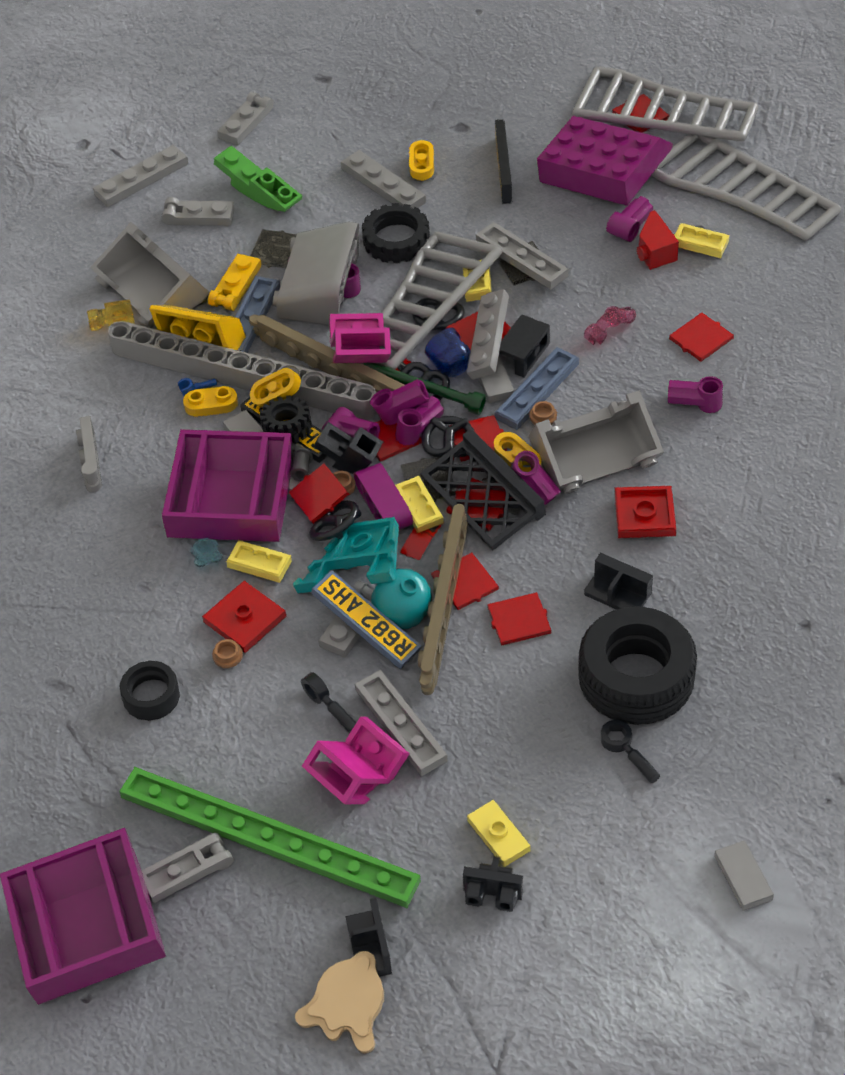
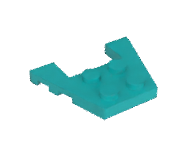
M390 517L353 523L343 532L341 539L335 537L324 548L327 553L322 559L313 560L307 567L309 573L303 580L299 577L293 583L297 593L311 592L312 588L330 570L342 568L348 570L364 565L370 566L366 576L371 584L394 581L399 525L396 519Z

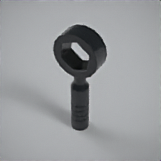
M310 672L302 678L301 685L309 698L317 704L324 702L327 710L350 733L357 722L336 701H332L329 698V690L323 680L314 672Z
M621 720L606 722L601 729V743L603 747L611 752L625 751L628 754V759L640 770L650 783L656 782L660 778V774L638 750L630 746L632 742V729ZM610 731H621L625 737L622 741L610 740L608 734Z

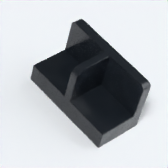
M521 315L501 340L499 353L514 359L516 375L524 378L550 344V325Z
M600 552L595 559L594 576L584 589V595L616 610L624 607H643L652 594L653 575Z
M371 898V911L348 915L345 918L353 955L355 956L361 951L371 953L376 959L378 976L381 977L392 974L391 961L377 899Z

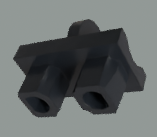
M494 856L492 865L480 863L479 869L464 866L463 891H465V902L467 905L479 907L483 905L485 895L497 896L496 908L512 912L517 900H522L523 875L512 874L513 868L501 866L500 856Z

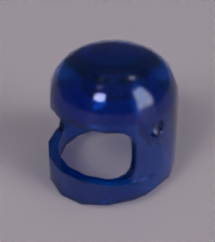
M451 327L433 336L427 343L424 353L437 370L448 377H456L468 369L471 350L468 345L460 340L459 332Z

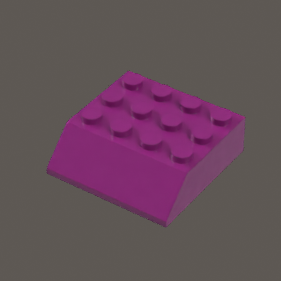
M572 116L538 156L539 181L627 206L671 151L673 143L646 133Z
M180 429L162 512L167 538L280 542L291 477V433Z
M125 828L0 873L25 986L38 1005L166 957L144 876Z

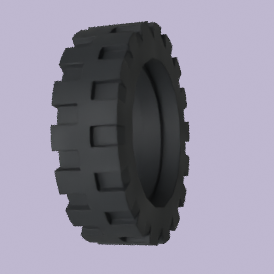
M393 203L392 206L383 205L378 210H372L371 215H367L364 223H362L365 250L368 254L371 253L374 259L377 260L379 258L385 263H388V261H393V263H400L403 260L405 262L411 261L430 237L427 216L424 213L421 214L420 209L417 207L411 208V205L404 204L402 206L399 203ZM392 225H405L415 230L412 237L397 242L386 241L376 235L381 229Z

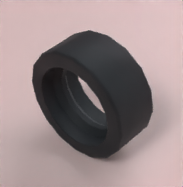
M159 661L140 662L130 667L122 676L119 685L124 707L130 715L140 720L151 721L168 715L177 706L180 697L176 674L170 666ZM159 680L167 684L168 688L165 693L155 700L140 701L132 696L134 689L145 681Z

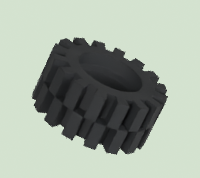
M281 396L277 397L278 401L275 402L272 399L269 401V405L265 404L263 406V410L260 411L263 432L291 433V441L294 440L295 443L300 442L299 437L304 440L307 437L306 433L310 434L312 421L306 401H300L299 397H295L292 400L291 396H286V399L282 400Z

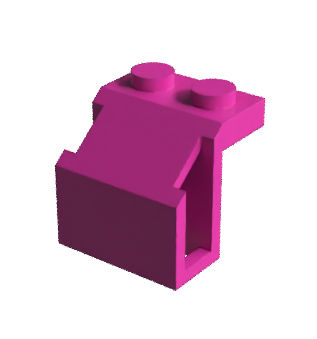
M383 313L329 315L330 346L335 347L336 350L333 363L388 362L391 355L390 328H384Z
M360 716L345 742L318 740L302 767L343 804H366L370 800L366 795L379 784H389L395 778L410 753L368 717ZM320 752H322L333 762L330 764L329 762L315 760Z

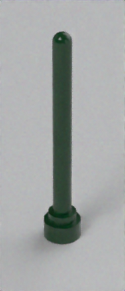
M363 363L405 385L417 379L422 380L428 393L464 404V408H467L470 413L480 415L484 409L486 394L477 391L465 394L376 363Z

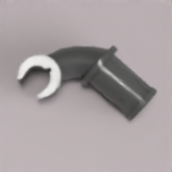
M291 441V459L293 461L291 477L296 481H302L305 475L309 476V464L313 460V454L301 444Z

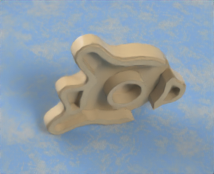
M361 951L354 957L337 962L329 967L321 976L312 1000L296 1012L295 1020L297 1024L303 1028L319 1026L331 1041L338 1040L343 1032L348 1031L351 1033L354 1044L359 1052H372L375 1048L373 1023L380 1013L384 1002V989L376 971L375 957L367 951Z

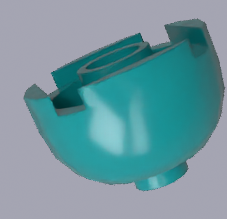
M397 568L395 580L376 583L371 595V603L401 629L417 626L428 614L429 603L432 601L431 589L426 579L411 569Z

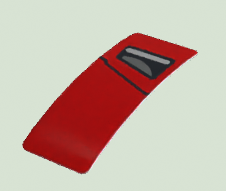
M443 524L417 533L414 528L400 553L420 560L429 543Z

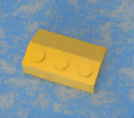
M151 305L149 308L157 330L234 350H238L246 338L240 318L168 305Z

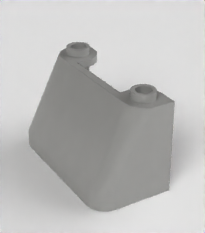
M348 221L299 232L296 237L291 238L289 261L280 289L275 291L273 296V306L277 307V318L329 325V315L339 314L340 305L344 300V288L351 263L356 264L359 256V223Z
M132 222L127 225L90 267L97 274L95 279L106 289L110 285L141 315L138 320L148 328L154 326L157 329L149 309L151 305H168L192 309L203 303L210 293Z
M640 390L627 394V401L611 402L608 407L562 422L558 419L552 425L549 419L535 424L529 434L530 442L533 449L539 453L547 474L560 491H563L564 494H569L580 489L579 485L640 465L644 469L658 463L657 458L664 453V450Z

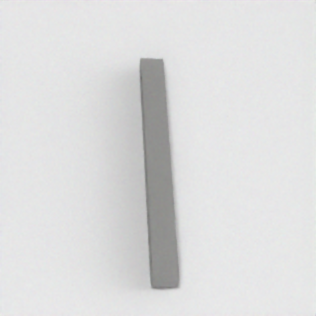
M125 321L114 322L107 330L112 352L120 357L208 380L216 379L219 383L249 391L258 380L282 368H290L298 373L301 379L300 388L291 396L292 400L295 397H299L300 401H306V404L310 407L333 413L337 408L345 407L357 418L369 420L377 414L370 404L372 396L376 393L375 388L366 383Z

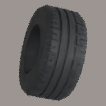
M636 606L624 607L608 612L589 626L580 643L578 676L584 697L591 703L593 708H596L595 710L601 712L604 716L614 720H621L628 724H650L667 719L670 715H674L679 711L692 694L697 664L695 642L688 630L678 620L662 611ZM642 654L654 658L664 668L650 676L633 677L619 672L611 663L624 655Z

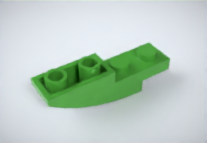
M232 145L214 157V165L231 178V185L235 189L265 207L286 212L303 197L268 167L261 170Z

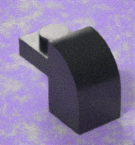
M328 422L313 447L335 461L332 466L333 468L353 474L367 468L373 462L383 441L361 427L351 437Z

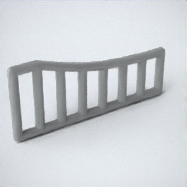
M596 66L592 70L572 110V116L594 121L742 142L747 138L758 111V104L684 91L653 82L621 69ZM600 76L613 78L598 110L584 109ZM622 80L634 84L621 113H608L607 111ZM643 88L655 92L644 117L630 116ZM664 95L677 99L667 121L654 119ZM686 101L699 104L691 124L677 122ZM709 106L723 108L715 128L701 126ZM732 110L747 111L739 131L725 129Z
M688 134L673 146L651 175L668 186L701 194L739 207L804 241L809 240L841 212V206L718 138ZM699 139L708 144L670 175L660 170L696 140ZM716 150L727 155L696 181L691 182L681 179ZM736 160L746 165L744 169L719 189L705 186ZM756 171L766 176L765 179L743 197L730 194L732 190ZM775 182L786 187L785 190L764 207L752 202ZM796 193L806 198L803 203L785 218L774 213L777 208ZM816 204L827 210L806 229L794 223Z
M434 232L424 246L416 253L402 284L381 312L383 313L384 327L411 334L412 336L406 343L390 339L391 350L396 351L395 355L387 363L376 364L395 370L500 257L503 252L502 248L446 233ZM438 243H443L487 255L482 261L433 250V248ZM425 258L471 269L472 271L467 277L424 267L422 264ZM417 276L458 287L452 293L417 285L413 282ZM407 293H411L443 303L437 309H432L403 301ZM396 310L428 319L421 326L390 317Z

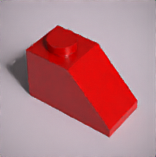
M656 210L650 211L640 232L639 246L637 247L638 258L640 261H644L648 268L652 270L678 261L679 241Z

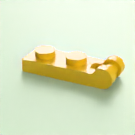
M237 253L215 290L209 293L208 305L214 307L221 305L226 310L234 311L262 267L261 259Z

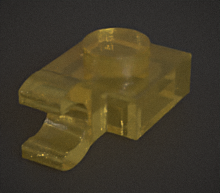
M130 299L104 303L105 309H91L87 311L91 331L99 330L107 323L109 327L112 323L118 321L135 324Z

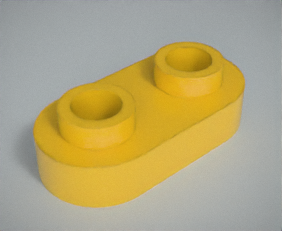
M419 140L410 145L409 171L412 178L424 181L433 176L434 147L432 143Z
M282 368L255 382L250 390V399L254 404L263 408L265 404L269 405V401L272 399L276 402L278 401L277 397L282 396L283 400L286 399V396H293L300 388V376L290 368Z
M221 386L192 390L184 396L183 403L187 414L199 417L224 414L235 410L238 406V397L233 388Z
M503 432L494 439V452L509 466H511L515 457L522 451H530L537 455L541 466L542 459L539 453L515 433ZM509 448L511 449V451H505L503 449ZM525 461L518 462V466L522 471H531V467H524V465L530 464Z

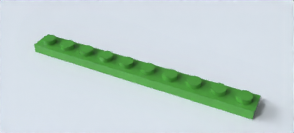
M134 767L119 791L122 799L210 833H218L223 838L405 908H408L421 882L419 874Z

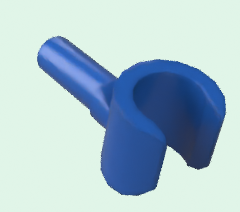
M183 378L178 382L183 397L192 390L217 385L216 379L193 384L191 379Z

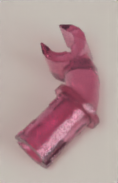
M609 306L596 323L586 328L584 338L593 345H595L596 341L601 345L607 337L605 330L609 327H617L619 324L634 322L636 318L635 310L631 309L630 306L621 308Z

